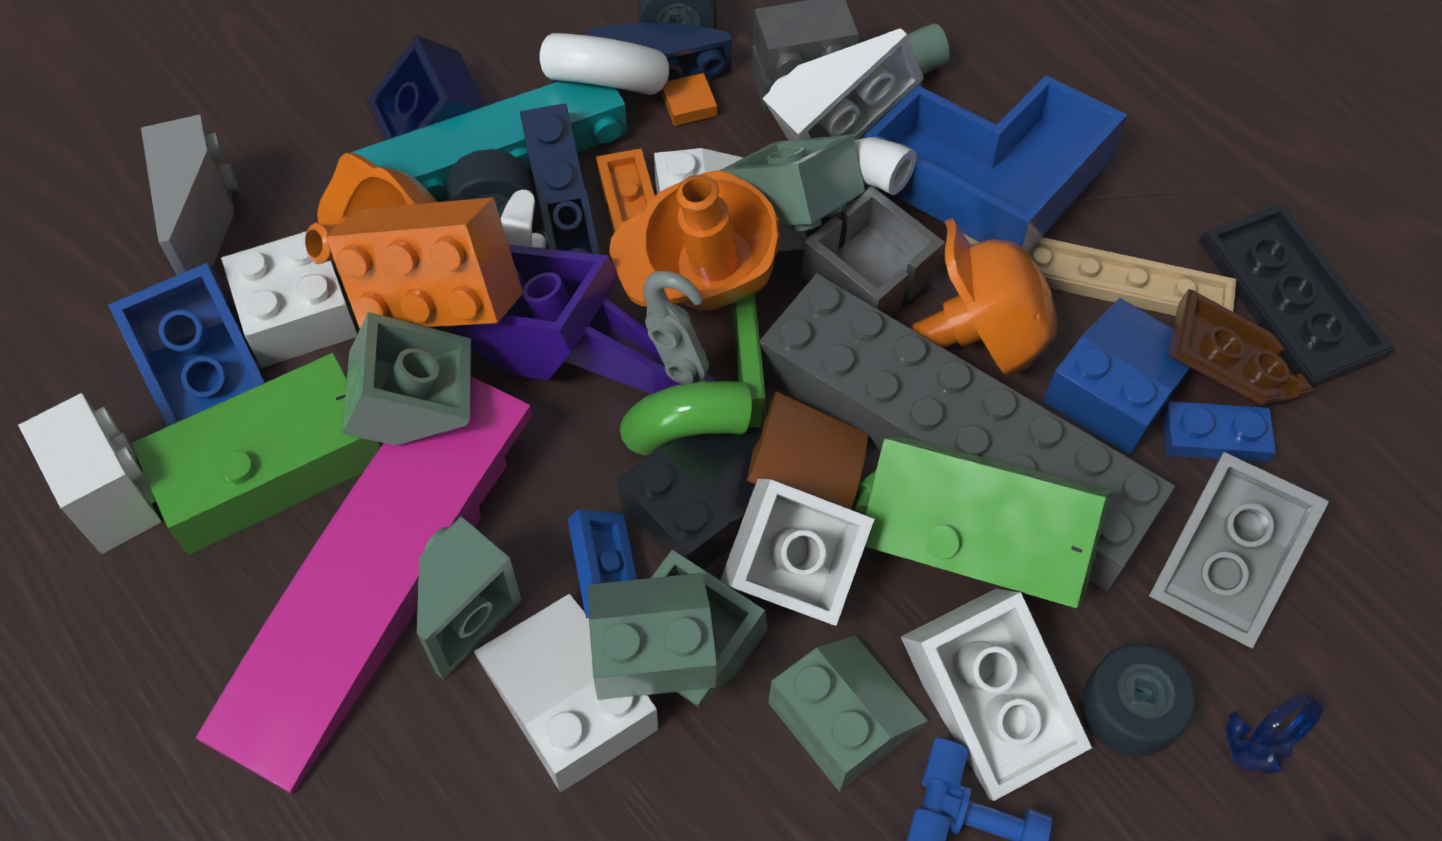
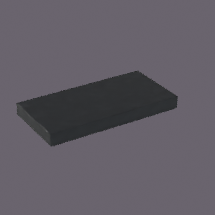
M1283 203L1203 232L1198 243L1223 276L1236 279V295L1258 325L1276 335L1286 349L1281 355L1295 375L1303 373L1312 388L1384 360L1395 350L1392 343Z

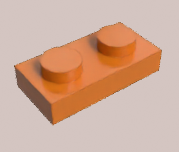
M642 148L596 156L597 170L614 233L621 224L644 210L649 200L655 196Z

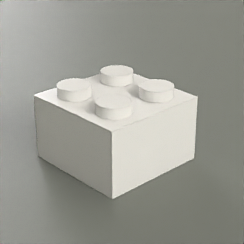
M306 232L221 258L244 335L261 368L357 337V332L333 263L330 261L316 264L310 259L305 247Z
M80 393L18 425L60 508L101 554L162 522L152 505L156 500L144 472L141 471L136 462L138 461L136 453L125 434L120 433L105 407L95 411L84 395Z
M757 479L720 581L734 589L836 626L874 519L774 480Z

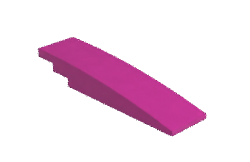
M470 376V420L466 426L397 446L386 443L382 444L316 542L239 664L196 736L200 742L288 793L294 794L417 613L419 555L424 552L428 540L441 528H449L461 516L473 527L476 526L481 518L480 505L507 467L505 455L533 416L531 405Z

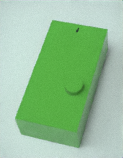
M333 353L131 443L167 528L188 555L365 471L380 449V445L377 441L342 434L347 379Z
M896 435L884 438L865 515L874 519L865 547L1078 608L1085 598L1112 490L911 437Z

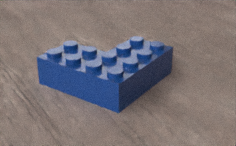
M1045 75L996 125L917 85L864 135V138L877 137L900 143L916 152L917 160L914 171L908 183L899 193L894 195L895 197L943 223L953 217L961 231L978 242L991 239L1014 241L1029 252L1115 157L1127 114Z

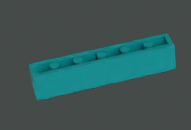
M558 81L350 153L359 154L378 167L391 168L408 173L419 181L438 202H442L444 199H447L446 181L450 168L461 157L474 151L494 149L508 152L522 160L527 169L530 170L520 111L567 103L576 150L580 152L600 144L610 143L619 137L627 135L626 107L616 88L579 82Z

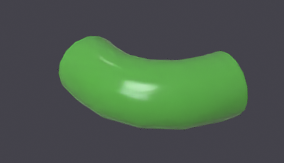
M700 381L675 385L644 397L628 410L621 420V438L627 448L636 454L647 456L668 443L685 437L703 434L741 435L747 430L751 418L752 398L749 386L745 382Z

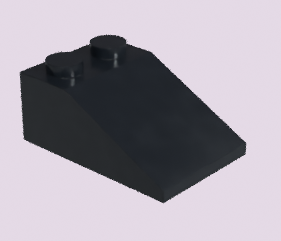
M748 427L745 433L741 435L703 434L690 436L659 448L618 478L621 508L665 557L668 556L671 550H674L701 569H704L733 547L756 485L747 481L752 452L761 435L753 427Z

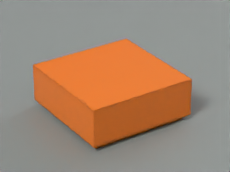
M704 73L667 81L661 89L662 97L674 126L717 116V104Z

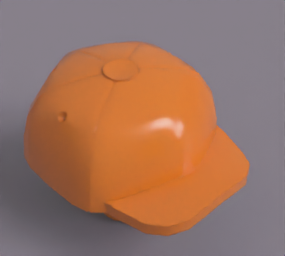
M345 153L339 158L334 175L320 199L317 212L318 223L311 224L307 229L305 235L307 254L316 264L333 261L338 272L325 236L358 209L435 203L438 201L419 181L408 173L391 168L378 167L359 154Z
M723 171L705 172L700 175L690 176L653 196L644 210L618 227L611 237L609 252L624 291L632 302L640 306H647L643 291V285L647 277L656 271H671L688 279L698 289L703 298L700 305H694L684 293L676 289L664 288L671 304L683 302L697 310H715L756 293L768 283L774 267L775 256L780 249L779 217L776 216L772 204L764 194L751 183Z
M953 217L944 221L947 227L945 262L949 278L959 295L943 303L944 310L918 322L912 321L911 329L942 348H947L956 343L966 347L982 340L994 361L1005 375L1008 376L1024 371L1033 365L1034 360L1048 349L1057 336V314L1045 277L1029 253L1018 243L991 239L970 244Z

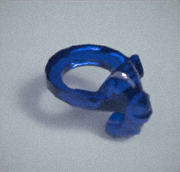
M1309 694L1287 700L1263 719L1248 742L1244 739V734H1248L1251 728L1235 711L1229 715V723L1225 728V740L1229 744L1233 763L1237 764L1241 769L1257 770L1267 774L1283 771L1279 759L1291 757L1293 754L1292 747L1318 722L1323 711L1321 702ZM1302 707L1297 718L1286 728L1276 733V728L1282 720L1296 709Z

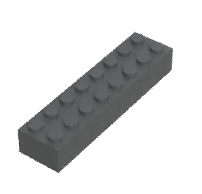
M817 273L759 341L763 377L813 409L868 433L867 442L879 450L882 449L884 438L903 435L1112 490L1089 579L1090 582L1108 592L1175 487V485Z

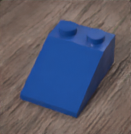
M207 263L108 304L167 427L266 383L256 357L244 335L240 320L218 274Z
M1119 298L1082 335L1056 369L1042 402L1130 456L1191 369L1168 357L1173 332L1171 327Z

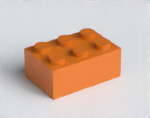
M494 197L358 209L325 236L359 328H361L368 312L425 327L498 323L523 294Z

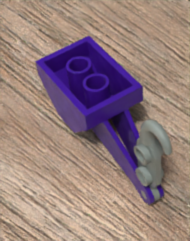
M509 245L523 291L520 298L498 323L443 326L448 333L471 338V350L511 375L548 381L565 361L650 394L675 385L700 381H716L707 374L709 363L690 322L689 314L683 308L670 303L664 288L676 289L688 296L694 305H700L703 298L698 289L688 279L671 271H656L650 274L643 285L644 298L647 303L646 329L606 298L619 278L609 256Z

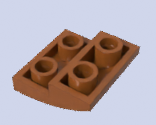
M775 392L766 409L762 435L752 452L747 481L756 484L757 479H771L851 510L865 460L868 433Z

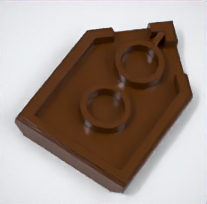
M1188 289L1177 308L1168 357L1260 405L1307 396L1314 391L1303 373L1295 376L1281 355L1286 349L1275 334L1194 290Z

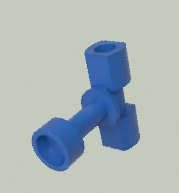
M934 739L921 785L927 788L921 809H916L912 816L906 841H946L947 833L950 832L958 835L962 824L1011 841L1049 840L1052 826L1051 815L1027 808L1023 818H1019L969 801L971 789L960 785L969 749L950 740Z

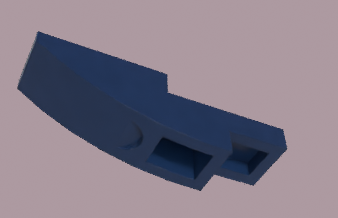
M663 22L618 24L588 29V36L630 42L661 51L669 63L667 81L704 73L705 76H714L731 71L732 38L728 32L708 27Z
M567 103L520 111L530 170L547 248L600 255Z

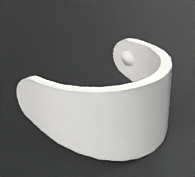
M519 190L511 196L501 216V223L508 245L546 249L547 244L544 236L539 233H532L535 199L530 191Z

